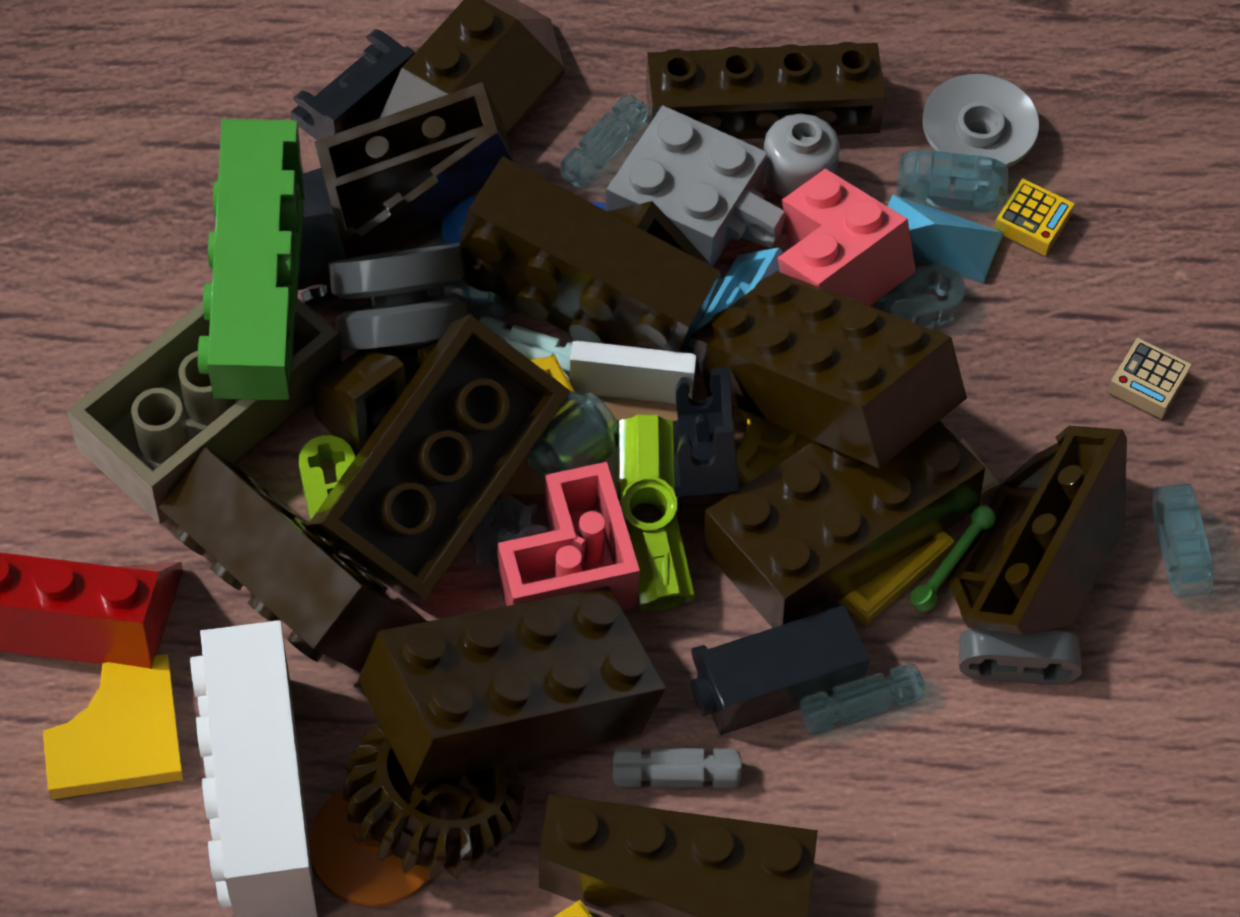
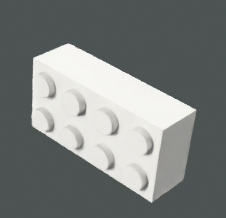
M281 620L201 630L203 656L190 657L194 694L195 697H198L200 717H196L200 755L204 758L206 778H202L206 817L210 820L212 841H208L212 880L213 883L216 882L219 908L232 907L234 917H318L291 681Z

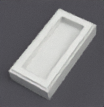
M573 341L570 355L569 382L575 393L676 404L675 389L682 377H686L690 385L689 397L692 399L696 355Z

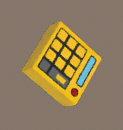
M1022 178L996 218L994 229L1004 232L1003 236L1046 256L1072 216L1075 203Z

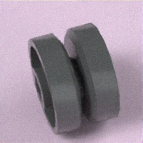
M460 244L398 250L327 263L331 294L342 299L371 297L372 302L369 305L343 310L335 317L340 349L342 350L370 348L390 350L430 344L437 339H441L453 321L469 314L471 315L468 299L457 294L434 296L429 294V289L453 285L466 276L462 245Z

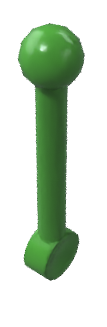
M978 506L973 510L971 515L972 523L927 584L919 585L911 592L910 601L917 611L926 612L936 605L938 601L936 592L980 532L994 525L996 520L995 512L989 506Z

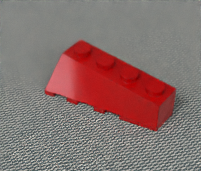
M0 552V652L96 664L111 662L152 669L183 572L182 562L116 567Z

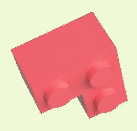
M824 169L782 199L791 248L777 258L781 273L871 306L916 272L908 219L829 170Z
M603 462L545 475V515L550 532L498 543L499 582L506 606L609 586L622 610L638 607L640 569L608 463Z

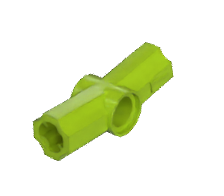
M636 414L634 417L619 420L618 423L619 503L640 569L639 609L640 611L650 610L658 612L674 609L679 605L693 601L695 595L676 515L677 497L674 491L673 420L664 419L659 415ZM641 503H650L661 510L663 517L654 523H644L633 516L631 509Z

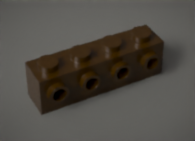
M842 42L831 45L807 46L787 44L780 47H727L723 49L690 51L672 49L665 52H647L645 88L649 125L663 105L737 139L765 138L767 132L776 121L785 116L795 114L816 116L828 122L837 135L880 133L886 96L878 42Z

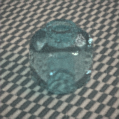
M571 391L525 458L532 469L544 479L547 474L603 463L615 451L614 435L618 432V424L609 408L599 397L590 392L582 395L577 391Z

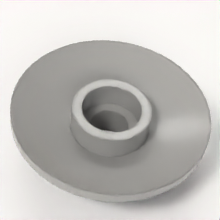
M987 74L961 75L939 85L926 101L922 118L923 130L931 147L948 162L974 171H996L1018 163L1032 150L1039 131L1038 113L1028 95L1015 84L1000 77Z

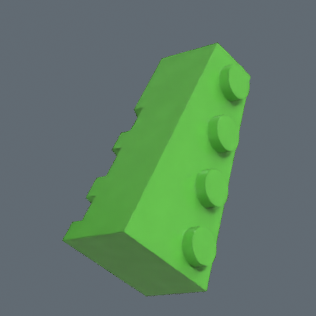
M221 120L218 180H215L213 189L214 217H216L215 231H210L208 240L209 268H213L212 283H205L203 291L204 320L210 321L209 336H200L198 343V370L200 374H209L213 399L289 400L306 194L297 120Z

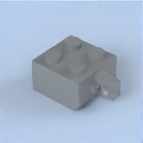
M663 105L606 189V211L653 201L712 266H714L731 238L736 240L744 238L772 248L783 231L785 211L764 200V195L760 193L764 187L767 161L766 151Z

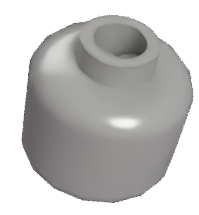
M795 114L785 116L776 121L767 132L763 150L767 152L765 183L775 194L785 198L824 169L836 175L840 152V143L836 131L828 122L813 115Z

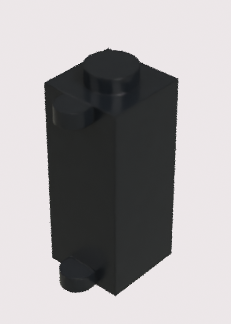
M837 602L824 605L822 607L823 612L744 638L707 649L705 645L692 648V659L698 673L697 678L691 679V689L701 715L704 717L711 714L719 734L723 735L864 688L870 659L845 605L839 606Z

